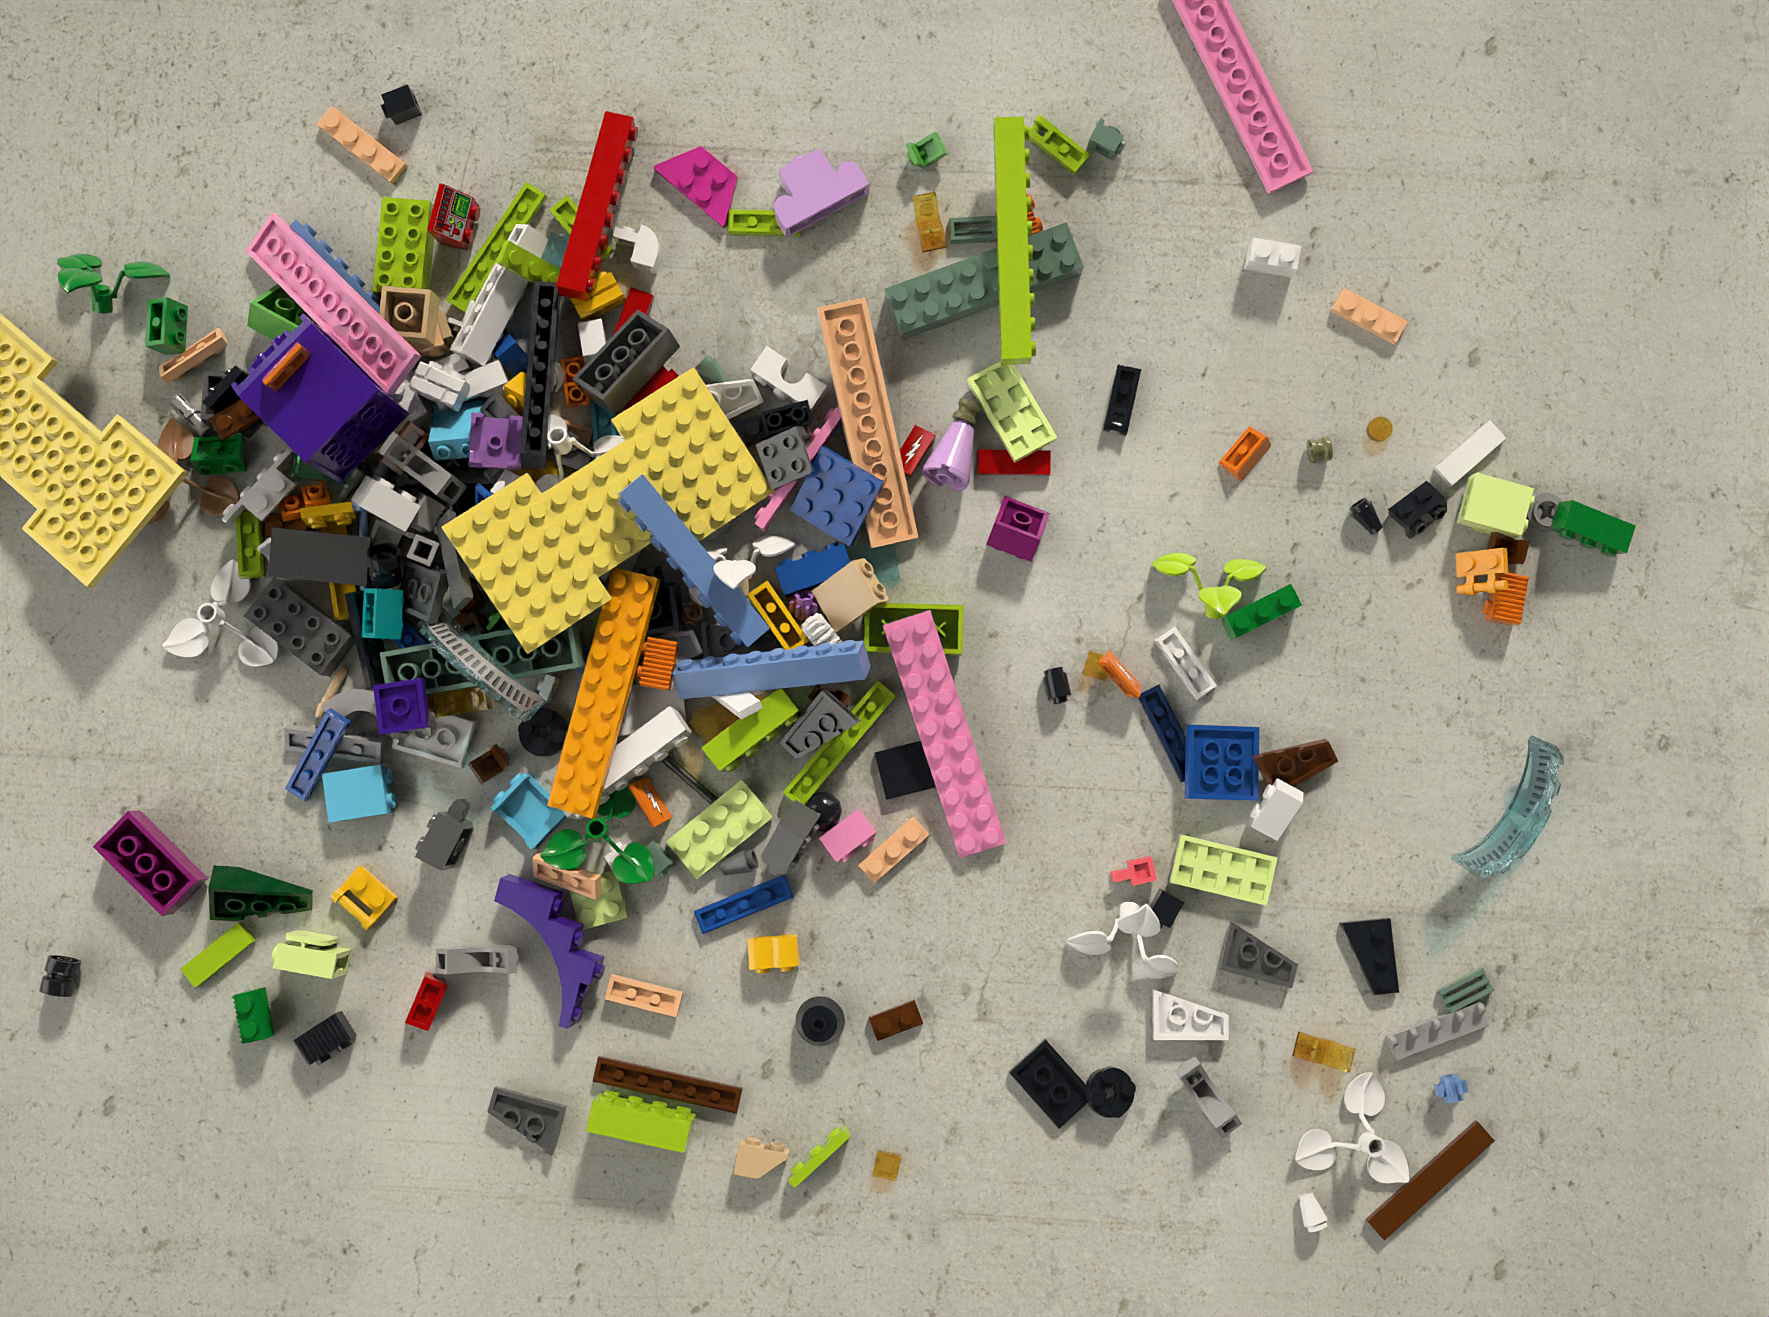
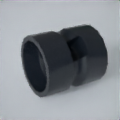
M378 543L368 548L367 561L370 584L378 589H391L398 586L402 581L399 548L391 543Z
M49 955L44 969L47 975L42 977L39 991L57 997L73 996L76 985L73 977L78 976L82 961L68 956Z

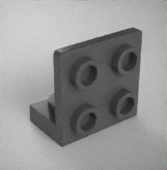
M796 426L755 444L771 489L780 488L814 472L804 445V439L812 436L809 427Z

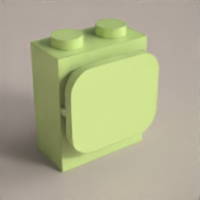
M1475 473L1468 478L1457 523L1470 526L1476 531L1490 535L1491 532H1499L1513 539L1525 533L1528 527L1526 517L1528 510H1531L1534 504L1535 497L1532 496L1534 488Z
M296 930L286 933L285 939L288 941L278 943L272 952L273 968L333 979L347 974L352 949L331 946L338 943V937Z

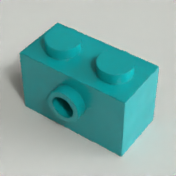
M364 588L363 638L401 639L403 631L402 608L404 607L403 590Z

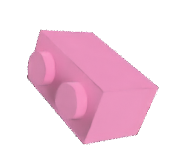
M857 809L822 835L819 840L836 862L841 859L844 863L855 855L853 849L861 844L864 848L874 841L875 838L872 835L876 831L860 809Z

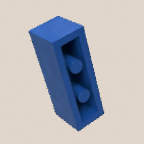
M838 542L826 545L824 551L816 553L815 550L803 553L801 559L793 561L792 558L780 561L779 566L775 567L784 596L789 597L795 595L800 590L818 587L849 564L850 560L845 545H839Z

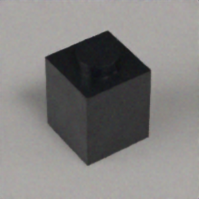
M408 84L381 94L384 104H381L383 113L387 119L391 118L396 125L422 115L415 94Z
M1159 888L1149 907L1156 914L1160 923V929L1164 925L1170 928L1185 902Z

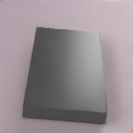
M272 528L268 576L369 586L367 550L372 546L373 537Z

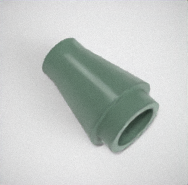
M710 355L705 357L695 367L699 376L710 384L730 382L715 358L712 359Z

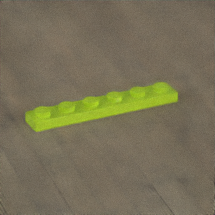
M528 182L524 183L446 298L449 304L466 313L470 300L475 301L495 265L504 241L508 240L516 224H530L547 199L545 193Z
M877 680L851 711L861 722L825 742L782 793L793 802L797 800L805 805L896 696Z

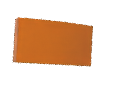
M583 356L560 359L562 370L565 373L563 386L567 408L589 405L590 399L581 392L572 380L585 366Z
M326 482L301 487L302 494L287 496L279 504L283 522L301 518L300 508L322 506L331 503Z

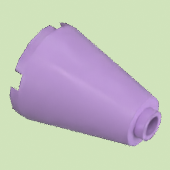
M964 420L951 423L923 466V476L929 482L939 487L942 486V483L950 485L949 490L961 491L967 488L970 482L974 429L970 423Z

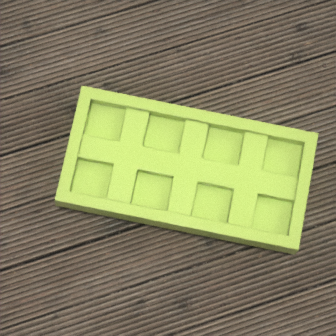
M1000 361L967 379L969 387L1014 463L1057 440L1055 432L1014 364L1001 365Z
M742 779L666 842L693 876L698 879L773 818V816Z
M1180 834L1169 882L1267 906L1278 858Z

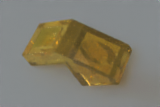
M930 192L912 196L922 252L946 248L936 193Z
M489 685L431 694L435 718L493 709Z
M1298 1031L1292 1056L1350 1073L1356 1048Z

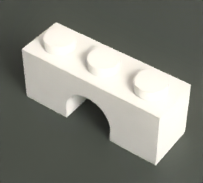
M766 346L750 369L754 376L753 380L762 387L768 385L774 389L773 394L782 400L787 398L796 403L808 399L811 414H813L828 392L827 386L808 373L798 383H787L782 378V374L788 366L787 359Z

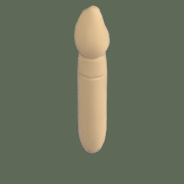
M346 665L341 666L336 672L325 695L317 706L315 718L318 719L325 715V711L321 706L336 695L348 671Z

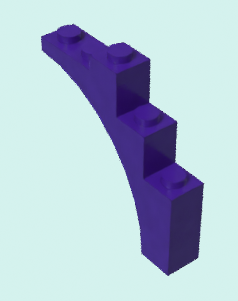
M512 874L501 877L494 902L510 908L527 920L540 934L549 948L558 969L562 990V1009L559 1026L569 1029L580 1022L583 1015L581 1006L590 989L588 985L602 978L605 970L603 965L605 957L578 948L584 939V933L582 932L584 924L557 915L561 912L564 903L561 900L563 896L562 891Z

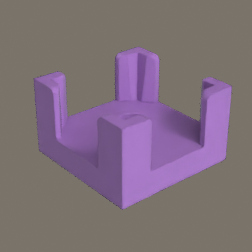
M472 412L469 467L519 470L521 466L520 447L523 416L511 415L509 419L484 417V413Z

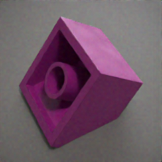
M1004 496L986 545L1012 554L1019 559L1032 562L1050 513Z

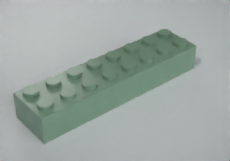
M1067 222L1028 236V245L1033 246V259L1029 260V269H1033L1034 282L1029 284L1030 293L1081 275L1084 266ZM997 248L885 288V297L901 340L998 306Z
M579 621L529 654L526 653L511 629L463 638L482 657L512 680L586 666ZM442 642L380 653L385 684L424 678L426 695L487 685Z

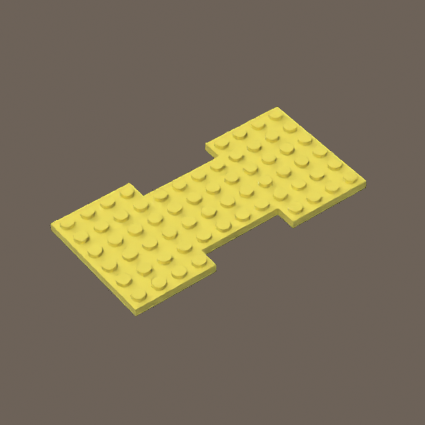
M0 313V477L37 509L22 529L86 587L93 589L184 480L188 472L118 414L103 431H100L43 382L58 362Z
M694 367L611 419V422L624 441L541 494L529 474L526 473L441 527L527 654L611 600V596L598 577L651 543L650 539L653 537L647 530L643 532L634 522L636 519L635 515L631 511L626 512L618 503L620 497L617 494L639 475L643 474L698 541L775 492L770 488L768 480Z

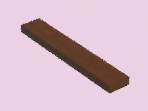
M598 1056L592 1081L736 1114L743 1090L742 1087L603 1056Z
M1475 1120L1419 1170L1408 1183H1405L1365 1220L1385 1241L1495 1140Z

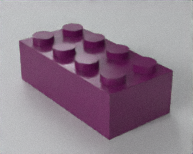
M141 810L127 811L93 846L161 916L174 914L209 879Z

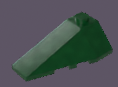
M213 866L208 887L210 920L242 921L245 916L257 915L258 918L267 917V913L271 912L289 914L309 911L313 908V890L241 867Z

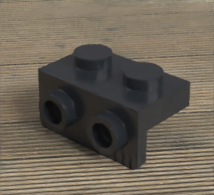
M1425 481L1390 507L1388 513L1405 529L1406 536L1411 539L1415 535L1423 533L1428 525L1435 520H1440L1446 514L1447 500L1429 482Z

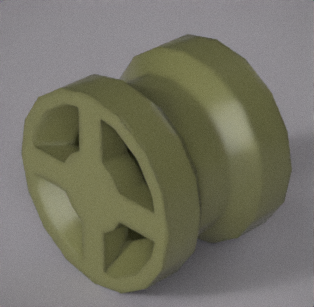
M960 398L958 402L959 408L953 413L952 417L957 421H967L971 426H974L976 414L980 413L982 407L970 400Z
M1328 436L1322 437L1321 440H1315L1314 438L1307 440V454L1310 463H1316L1320 459L1325 461L1332 460L1333 448Z

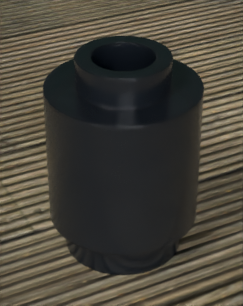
M1063 667L1044 671L1045 677H1043L1048 701H1053L1054 704L1067 702V697L1072 694L1067 673L1063 671Z

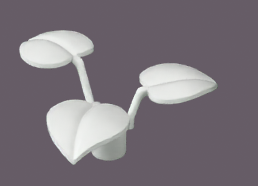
M551 415L550 431L547 434L549 441L548 450L554 449L559 475H545L535 485L542 494L565 479L563 478L561 454L569 453L572 445L597 459L624 441L623 438L617 435L603 436L595 441V452H592L577 442L574 437H569L567 425L561 417Z
M761 536L753 541V548L756 550L753 551L751 561L749 562L746 560H726L723 554L727 553V547L722 543L716 541L699 542L714 561L720 560V562L714 565V573L733 590L737 588L744 597L749 593L748 580L752 579V575L756 571L754 564L757 555L761 554L765 557L777 556L795 546L793 541L781 536Z
M234 559L221 568L211 584V596L220 603L202 604L197 612L200 621L194 618L183 619L173 628L170 636L162 645L165 650L174 655L185 658L197 657L203 654L209 647V639L205 635L209 632L208 625L213 627L223 625L245 639L239 645L238 654L241 661L246 665L261 667L272 664L277 660L279 654L278 642L258 627H254L248 636L224 621L225 613L220 607L227 606L229 601L232 603L242 602L251 590L250 578L240 579L238 577V562Z
M1133 902L1122 903L1120 905V916L1118 919H1115V925L1108 937L1103 932L1090 931L1067 939L1068 944L1084 954L1101 955L1110 951L1111 944L1109 942L1113 941L1119 928L1124 933L1137 935L1143 961L1136 964V969L1141 975L1151 979H1164L1178 973V963L1171 957L1155 955L1148 958L1145 954L1142 936H1154L1160 931L1159 920L1147 904L1140 908L1138 904Z
M1367 1072L1361 1074L1348 1085L1344 1094L1346 1109L1351 1113H1359V1118L1367 1129V1132L1359 1137L1358 1144L1332 1143L1328 1132L1321 1129H1312L1301 1138L1295 1160L1304 1168L1324 1170L1332 1166L1337 1160L1334 1147L1355 1149L1357 1151L1362 1150L1370 1155L1367 1160V1169L1373 1179L1381 1183H1408V1164L1402 1149L1395 1142L1383 1141V1139L1374 1135V1129L1370 1127L1364 1117V1114L1373 1116L1382 1110L1385 1103L1383 1088L1378 1082L1375 1073Z

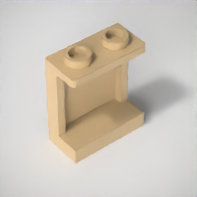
M865 558L851 561L811 591L835 633L850 629L855 625L854 622L878 604L889 600L884 586L878 581L873 573V567Z

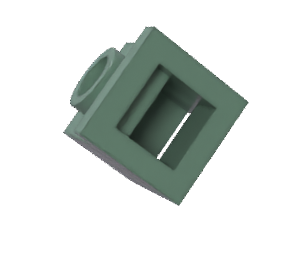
M1100 118L1089 138L1087 148L1113 160L1116 153L1121 154L1127 141L1123 140L1124 135L1120 134L1117 128L1105 126V120Z
M653 840L645 847L652 855L655 867L654 874L662 879L672 871L670 866L674 861L660 844Z

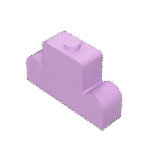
M816 149L805 156H797L790 164L779 170L780 183L787 195L776 199L774 215L784 236L788 238L868 195L870 184L856 163L844 162L839 165L837 172H834L822 150Z

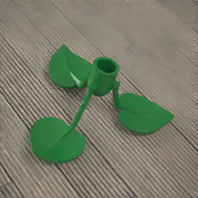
M75 254L61 257L57 260L58 266L63 269L57 275L62 289L69 294L76 289L90 286L92 310L101 314L113 311V299L118 298L117 292L124 276L132 279L170 278V274L156 264L142 261L127 263L124 265V270L120 271L114 289L111 291L109 286L99 284L103 281L102 276L99 273L93 272L92 268H100L102 266V262L98 257L90 254Z
M629 785L622 790L614 791L609 795L610 798L605 803L599 805L597 813L608 817L595 818L588 822L584 842H582V836L577 831L564 829L557 832L550 839L548 845L540 854V857L552 867L562 870L576 869L586 861L587 852L583 847L587 846L589 840L592 839L597 843L608 842L620 854L614 859L612 868L615 877L623 883L638 884L649 882L653 878L655 869L652 855L645 846L632 842L626 846L623 852L609 837L610 830L606 822L611 821L613 816L619 819L625 818L635 808L636 799L630 791Z

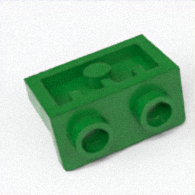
M236 434L226 441L221 440L219 436L195 437L190 461L199 475L246 472L247 466L243 460L245 438L242 434Z

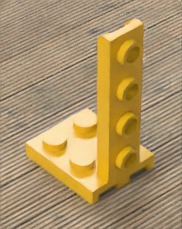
M352 502L300 508L301 518L307 527L321 529V532L348 535L346 525L358 522L357 512ZM329 582L335 621L350 620L344 594L356 592V585Z

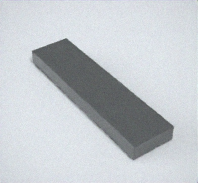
M447 511L436 523L453 609L462 610L473 598L467 565L441 528L456 518L455 512Z

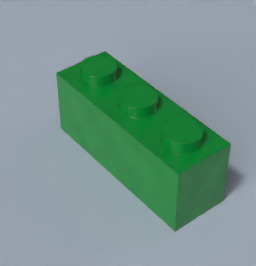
M1570 500L1559 502L1550 530L1559 533L1558 536L1566 540L1575 539L1580 541V545L1583 547L1597 548L1601 550V554L1615 557L1616 554L1628 552L1636 525Z
M1289 584L1220 618L1230 639L1233 640L1302 606V603L1292 584Z

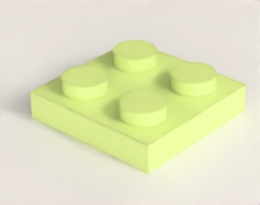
M613 871L599 874L601 876V895L596 900L570 891L577 922L584 924L583 930L629 917L620 882L615 877Z

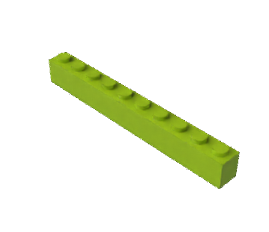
M1024 116L994 117L993 139L1001 365L1030 364L1032 356H1036V341H1031V332H1035V317H1030V308H1034V293H1030L1029 284L1034 282L1033 269H1029V260L1033 259V246L1028 245V236H1032V221H1027V212H1031V197H1026V188H1030V173H1026L1025 164H1029L1030 161L1029 149H1025V140H1029V126L1024 125Z

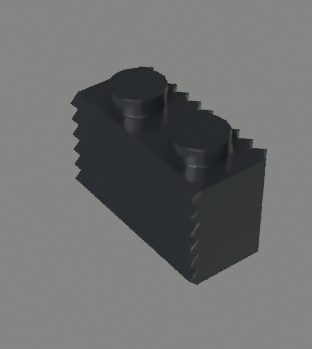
M339 1011L294 1039L293 1042L308 1066L315 1062L319 1066L332 1058L329 1053L335 1049L341 1052L352 1045L350 1040L357 1035L346 1019V1016L342 1011Z

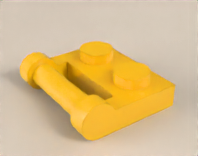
M359 865L330 897L335 904L339 903L362 923L361 927L366 931L379 920L398 898L363 865ZM349 890L373 911L370 916L345 896Z

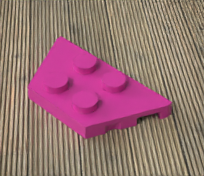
M699 146L653 167L655 172L723 229L726 227L727 216L732 205L733 193L736 189L738 177L707 150Z

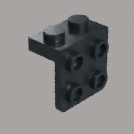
M236 365L228 369L223 374L219 384L208 390L205 395L206 398L202 403L209 409L219 413L238 402L241 398L236 394L231 384L233 382L240 384L249 374ZM261 419L240 433L246 438H251L265 422Z

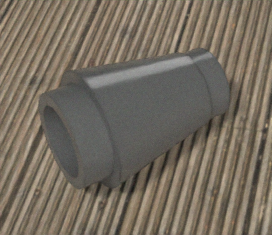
M745 848L721 861V871L724 876L753 872L755 868H758V859L754 850H747Z

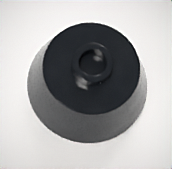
M817 996L806 1000L800 1006L796 1014L795 1023L799 1035L807 1043L815 1046H826L840 1037L844 1029L845 1018L841 1007L834 1000L828 997Z

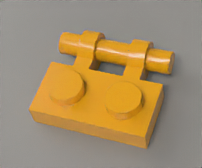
M1507 548L1455 553L1457 577H1466L1467 581L1465 584L1457 585L1458 594L1473 596L1477 595L1478 592L1493 594L1498 593L1499 590L1508 589L1507 580L1499 581V574L1508 573ZM1488 575L1487 582L1478 583L1477 576Z

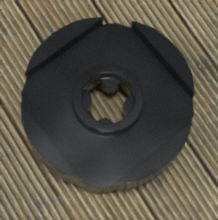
M538 708L529 712L519 724V739L524 749L535 756H553L563 749L569 727L565 718L559 712L548 708ZM541 726L550 729L547 733L549 736L547 739L544 737L539 738L538 736Z
M1111 1066L1094 1071L1087 1079L1085 1085V1094L1089 1102L1088 1106L1093 1112L1106 1118L1122 1117L1131 1107L1136 1091V1086L1131 1081L1129 1075L1123 1070ZM1113 1086L1115 1093L1113 1097L1110 1096L1107 1099L1105 1089Z

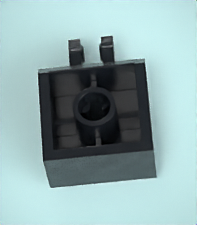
M657 566L654 568V576L661 581L653 610L656 609L657 605L659 612L657 615L651 614L645 637L686 631L682 615L680 584L676 582L664 583L662 568ZM646 568L640 569V574L649 576Z

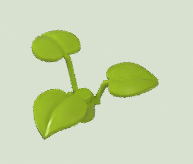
M1169 553L1159 557L1151 565L1160 573L1169 576H1180L1191 571L1199 589V599L1205 604V615L1211 619L1225 617L1241 600V591L1229 586L1232 579L1235 578L1241 582L1250 581L1259 577L1266 570V565L1250 559H1234L1227 562L1224 566V572L1229 574L1224 586L1203 588L1197 570L1193 566L1196 563V559L1189 554Z

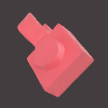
M1152 856L1126 861L1127 869L1110 872L1112 881L1118 882L1130 879L1132 886L1157 881Z

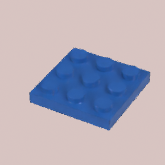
M822 446L812 464L814 472L806 476L790 511L848 547H851L856 541L885 482L829 448Z
M1186 725L1185 799L1258 801L1259 769L1252 755L1259 754L1260 727Z

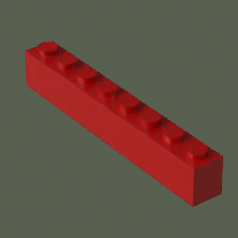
M609 111L604 113L556 284L560 296L588 302L590 294L595 292L596 280L594 278L596 272H600L602 267V249L606 250L608 245L607 231L608 228H612L614 223V206H618L620 202L619 188L621 184L624 185L626 180V163L631 162L632 141L636 142L638 137V127H635L632 116Z

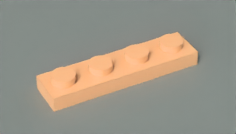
M333 106L328 109L317 123L322 130L392 185L408 167L402 160Z

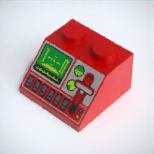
M439 183L427 230L439 244L467 251L469 244H472L474 240V223L480 217L479 204L473 197Z

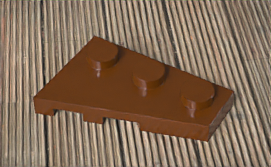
M1326 739L1252 755L1267 786L1269 784L1273 785L1278 778L1290 786L1296 787L1339 762L1329 741Z

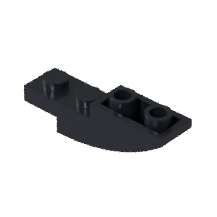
M808 399L763 411L757 416L731 422L732 427L744 445L748 447L793 427H808L814 424Z

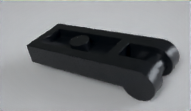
M1117 365L1102 431L1110 432L1112 430L1119 432V435H1127L1141 369ZM1114 414L1123 416L1122 422L1113 421Z

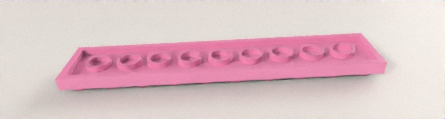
M1172 0L1268 195L1311 175L1313 169L1229 1Z
M272 213L246 252L387 394L394 395L421 355L279 215Z
M928 610L883 625L959 858L1006 844L931 611Z

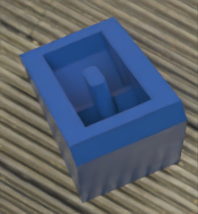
M505 330L502 338L496 343L493 353L514 377L520 372L527 374L528 355Z

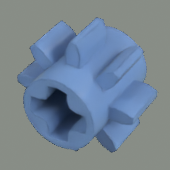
M1458 1074L1440 1076L1439 1084H1434L1437 1097L1444 1098L1445 1103L1464 1100V1093L1469 1092L1466 1080L1459 1079Z

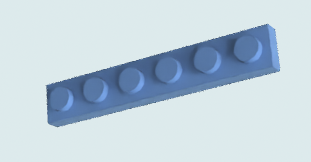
M296 219L289 225L378 314L380 313L379 304L381 300L372 291L367 293L363 289L366 284L356 274L351 276L346 271L350 267L340 257L335 259L330 254L333 249L324 240L319 243L314 237L317 233L308 223L302 225Z

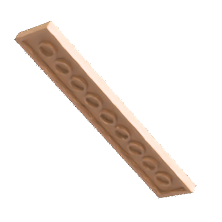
M866 297L818 307L817 312L851 462L885 482L865 521L870 548L919 538Z

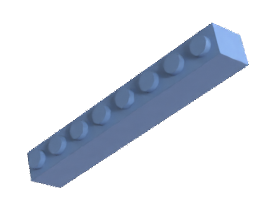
M643 474L639 475L617 494L620 497L618 500L620 506L626 512L631 511L635 515L636 519L634 522L643 532L647 530L653 537L650 539L651 543L658 551L662 549L669 556L666 559L674 570L680 569L685 575L682 579L691 590L695 587L700 593L698 599L706 608L711 607L715 611L714 618L722 627L726 625L732 633L729 636L738 646L742 644L745 647H749L770 629L737 588L733 590L714 573L716 562Z
M847 640L838 644L822 643L812 647L803 645L786 650L777 648L769 652L753 651L743 655L729 654L725 657L717 658L709 656L700 660L685 659L678 663L672 673V677L680 699L864 680L871 665L864 641Z

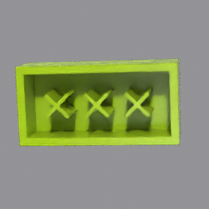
M382 197L372 292L380 299L382 286L429 290L435 240L427 230L433 209L431 201Z
M878 604L865 614L864 644L866 651L869 654H892L883 625L930 610L945 656H962L964 605Z
M783 688L777 689L761 702L763 708L744 719L739 718L702 747L703 751L720 772H732L742 764L739 761L745 755L750 758L761 749L759 745L763 741L771 742L780 735L778 731L784 725L789 728L799 719L797 715L801 711Z
M605 1090L604 1093H600L592 1101L585 1132L685 1153L691 1141L696 1113H692L691 1109L687 1107L677 1106L676 1109L667 1107V1104L664 1102L653 1101L652 1104L643 1102L641 1097L628 1096V1098L619 1097L617 1092Z

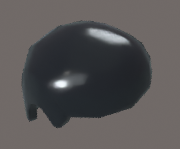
M827 792L814 794L806 804L807 807L820 814L816 822L820 826L818 831L823 832L832 829L841 818V804L833 794Z

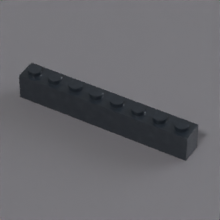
M535 281L520 447L522 468L547 469L549 448L547 434L550 431L561 300L556 282Z

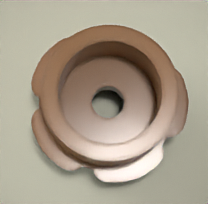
M695 602L684 604L682 606L683 622H687L691 626L697 625L703 619L702 607Z

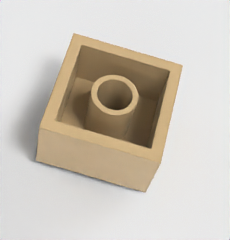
M382 286L379 315L408 343L435 344L439 296L428 289Z

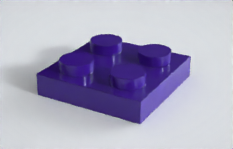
M424 678L373 685L379 735L430 728Z

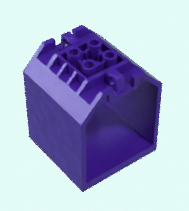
M302 314L300 318L303 322L292 333L286 330L282 335L275 337L271 346L265 352L255 357L253 364L248 368L250 375L240 384L233 382L231 386L236 394L305 463L341 484L410 413L390 394H387L322 328L315 325L305 314ZM298 342L310 353V356L281 388L275 392L266 386L262 379Z

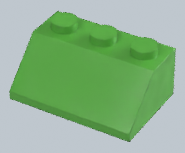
M276 284L250 302L247 326L272 340L278 335H282L286 330L292 333L303 322L300 318L302 314H305L315 325L318 324L279 284Z

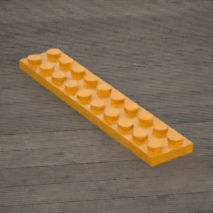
M612 568L607 586V592L612 599L603 604L547 806L593 819L596 818L661 580L658 578Z

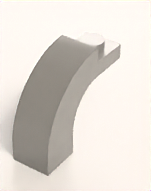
M392 432L378 450L380 454L406 471L451 506L455 504L467 488L464 483L395 432Z
M376 520L369 536L373 537L372 544L391 543L396 545L401 556L429 567L433 566L441 547L440 543L417 534L405 532L380 520Z
M364 689L341 692L321 706L325 713L328 709L332 708L351 722L364 713H372L377 717L374 691ZM405 731L389 735L392 739L404 740L410 733Z
M512 945L436 948V973L450 975L471 972L517 973L519 958L516 948Z
M1195 1056L1190 1060L1184 1061L1175 1070L1179 1080L1222 1139L1242 1125L1237 1114L1218 1091Z

